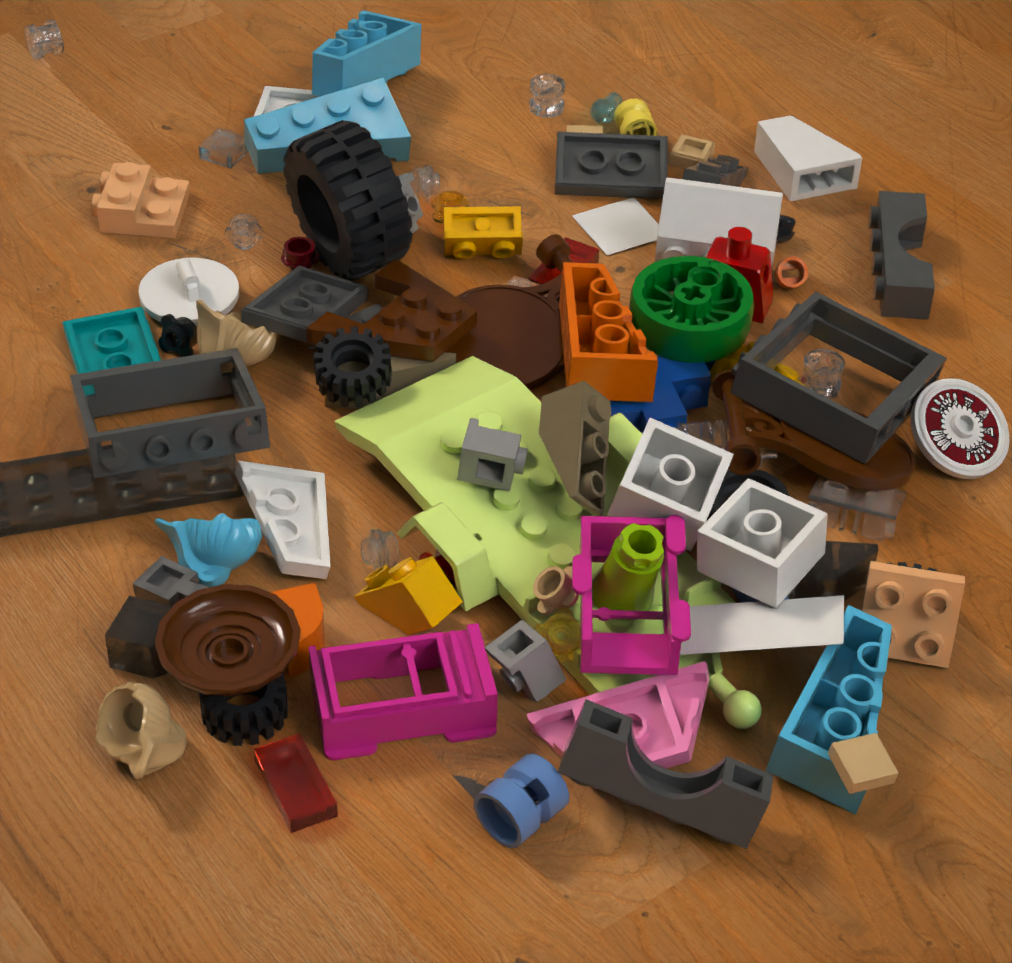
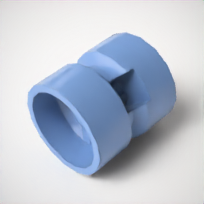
M526 754L504 773L503 778L495 779L474 798V809L483 828L493 839L508 848H517L540 828V823H547L569 803L570 794L561 774L557 773V769L550 762L539 755Z

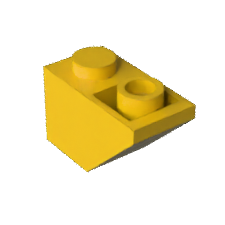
M433 556L414 561L412 557H409L391 569L388 565L376 569L364 579L367 586L354 596L359 605L407 635L434 628L463 602Z

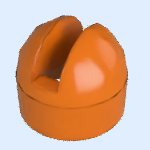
M787 257L781 260L775 268L777 283L786 289H794L801 286L808 277V267L798 257ZM798 270L799 277H782V272Z

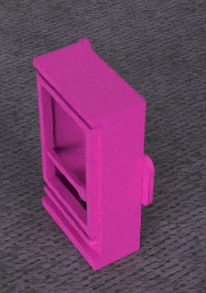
M671 515L667 518L581 516L579 554L574 556L572 560V589L576 594L580 595V673L678 675L681 642H686L691 637L690 606L686 601L679 600L677 555L684 553L686 550L685 521L681 516ZM632 523L642 526L650 524L658 529L664 537L662 541L664 560L661 565L663 611L609 610L605 607L592 610V562H605L615 539L626 526ZM592 618H598L601 621L609 619L663 620L664 634L593 632Z
M468 624L467 630L421 634L321 648V650H316V646H309L310 682L325 757L329 760H341L368 756L377 751V743L444 734L445 739L452 743L493 737L497 732L498 693L486 649L484 648L479 624ZM442 667L448 692L422 695L417 672L419 670ZM410 675L414 697L340 707L335 682L369 677L384 679Z

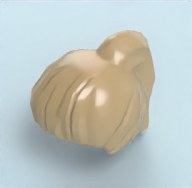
M196 301L198 313L197 341L200 354L238 348L246 367L260 363L273 352L276 342L274 332L266 330L264 326L258 328L242 323L241 315L238 312L224 315L221 311L211 310L204 301ZM233 361L220 363L221 373L232 372Z
M127 682L126 684L115 686L109 694L105 695L103 703L99 706L98 723L95 727V730H97L95 741L109 758L127 764L135 779H141L144 775L160 770L182 757L187 744L186 732L171 719L170 707L156 689L142 683Z

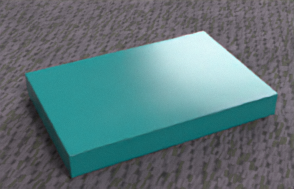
M143 307L62 322L76 374L161 360ZM94 384L82 386L85 396L95 394Z

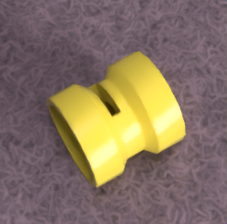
M636 98L628 99L617 106L614 112V120L620 130V134L657 136V127L644 101Z

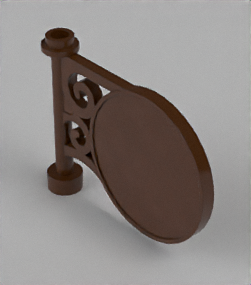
M554 234L545 238L536 250V256L546 268H558L561 272L560 275L547 283L531 287L503 284L486 285L473 288L458 295V299L477 310V325L445 353H456V363L474 356L517 377L529 390L544 384L556 373L565 370L560 307L557 299L560 298L563 262L574 263L569 258L571 247L560 235Z
M732 369L723 370L715 376L712 383L713 392L718 399L724 401L730 440L726 443L724 450L734 454L728 467L734 474L747 475L754 472L761 463L759 447H764L786 454L828 479L856 488L892 490L902 487L909 481L915 468V456L907 443L896 433L864 464L730 393L735 376L731 374ZM855 412V413H857V414H859V415H861V416L867 418V416H865V415H863V414H860V413H858V412ZM746 427H753L752 431L747 430Z

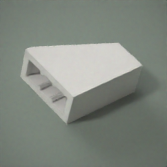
M793 116L758 121L754 152L789 201L858 188L862 157L859 153Z

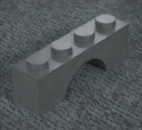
M879 191L877 206H870L868 216V228L872 229L870 252H874L871 274L875 276L873 299L880 300L881 316L929 319L935 290L932 264L919 260L906 252L922 247L927 221L925 194Z
M587 699L565 745L557 773L569 777L579 785L592 786L616 796L623 803L639 805L663 815L672 823L688 825L710 834L711 837L719 842L732 843L744 849H747L770 803L773 783L772 774L728 756L711 768L699 772L682 773L665 769L651 761L638 746L633 732V718Z

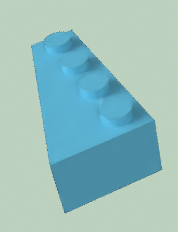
M362 10L359 13L358 19L353 18L348 22V30H338L336 32V39H328L312 52V95L323 96L380 78H384L387 83L389 79L404 75L408 70L420 65L422 24Z
M384 78L244 119L245 146L258 174L282 172L285 166L283 162L284 155L294 140L341 120L360 124V127L366 128L371 133V138L376 139L382 146L384 155L389 158H395V162L409 161L411 135Z
M848 605L844 612V644L826 646L778 736L765 771L851 813H857L867 790L849 794L828 755V751L834 742L878 733L876 728L878 713L882 704V684L887 667L892 630L891 624Z

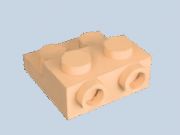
M132 162L113 163L110 171H103L101 174L100 190L102 194L95 193L93 195L92 215L98 217L99 231L101 233L176 238L190 195V184L188 180H175L169 177L152 178L151 165H138Z

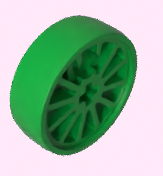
M677 256L654 262L638 274L631 289L629 309L633 314L632 323L636 330L641 329L646 337V348L674 361L702 363L727 357L744 344L752 325L754 299L749 282L731 266L705 257Z

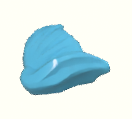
M221 513L211 521L189 518L185 521L168 522L161 518L155 519V524L170 538L177 554L178 563L198 572L199 584L208 587L224 584L232 570L245 564L252 557L262 539L259 521L252 518L232 519L226 514Z

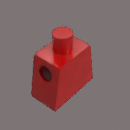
M733 227L728 231V238L717 237L714 239L706 258L725 263L746 278L751 286L754 299L752 321L763 324L774 297L771 252L767 247L751 244L752 232L749 229Z

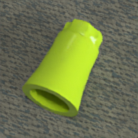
M632 523L626 526L615 539L607 559L592 578V600L598 609L605 607L609 610L649 611L653 603L657 575L664 560V549L662 547L664 537L658 529L650 524L642 526Z

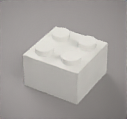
M649 418L607 515L611 517L667 518L671 515L681 516L685 521L686 550L692 551L697 541V531L707 521L734 454Z
M748 478L697 531V571L777 608L825 554L828 513Z

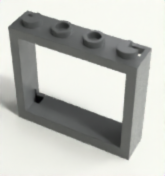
M815 291L802 304L796 303L786 319L779 318L767 336L760 335L748 353H741L738 363L731 371L735 379L730 393L866 464L911 416L913 403L919 393L931 383L938 381L947 358ZM811 335L897 379L901 383L865 418L778 373L773 368L804 339Z
M238 348L70 375L75 412L94 478L270 448L266 407ZM233 361L232 372L221 373L220 363ZM94 384L95 394L85 396L82 386ZM226 395H233L239 408L104 432H97L93 419L94 417ZM111 440L112 449L103 450L101 442Z

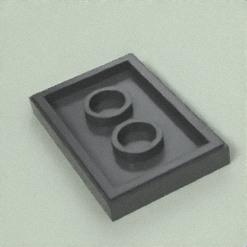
M557 132L555 194L663 199L667 177L668 136Z
M298 266L241 310V322L258 328L264 326L268 331L307 342L306 328L327 311L342 317L349 316L367 301L369 287Z

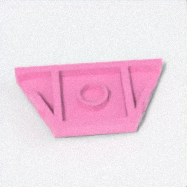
M706 661L678 669V675H656L527 714L531 730L562 758L565 745L587 699L633 718V732L638 746L657 765L667 769L691 762L710 680Z

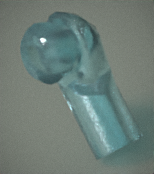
M611 92L604 98L594 101L590 109L592 119L597 123L611 122L614 119V112L617 106L623 102L620 95Z

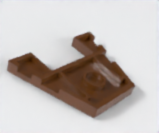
M394 259L375 274V288L399 297L382 308L379 313L365 324L327 311L309 325L306 331L307 342L318 344L319 341L323 343V338L328 333L334 338L337 337L336 329L344 328V332L347 334L351 333V326L358 327V333L363 334L365 328L372 330L373 338L377 334L383 337L384 344L388 343L391 356L434 362L477 325V310L401 261Z

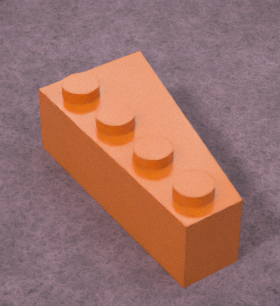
M563 262L559 307L566 387L585 381L610 401L653 402L658 359L653 351L649 352L647 350L646 337L642 330H636L633 325V314L629 307L623 306L620 302V291L604 264Z

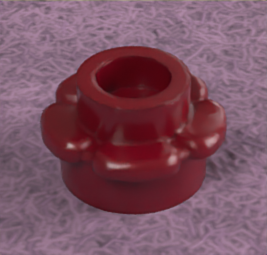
M293 237L285 242L281 261L292 270L298 266L310 269L312 264H316L319 261L320 256L315 251L313 240L307 237Z

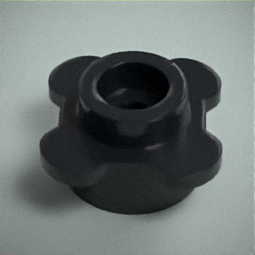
M172 314L164 315L160 321L163 327L161 337L158 339L160 348L165 352H175L180 357L193 355L194 350L192 347L198 342L197 327L194 322L186 317L175 319Z

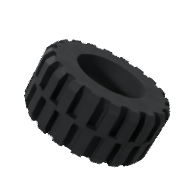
M341 120L296 139L289 145L283 159L285 163L283 173L287 180L286 189L292 201L291 206L294 214L298 217L299 226L303 234H306L307 238L314 241L315 251L320 256L319 260L324 266L330 268L331 273L342 279L357 280L387 266L394 259L401 260L406 255L413 237L410 231L412 219L408 214L409 205L407 198L403 195L402 184L392 169L393 165L389 157L384 155L382 146L376 139L371 138V133L366 128L360 127V124Z

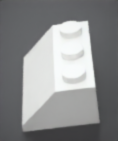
M666 177L657 233L655 262L677 256L706 258L715 238H728V231L731 228L745 227L752 232L751 244L767 247L770 250L771 266L773 268L783 193Z

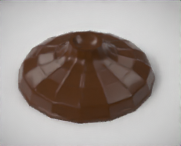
M223 584L197 590L176 602L159 622L155 646L161 665L183 686L205 695L235 696L259 690L282 674L297 654L301 629L293 609L276 594L251 585Z

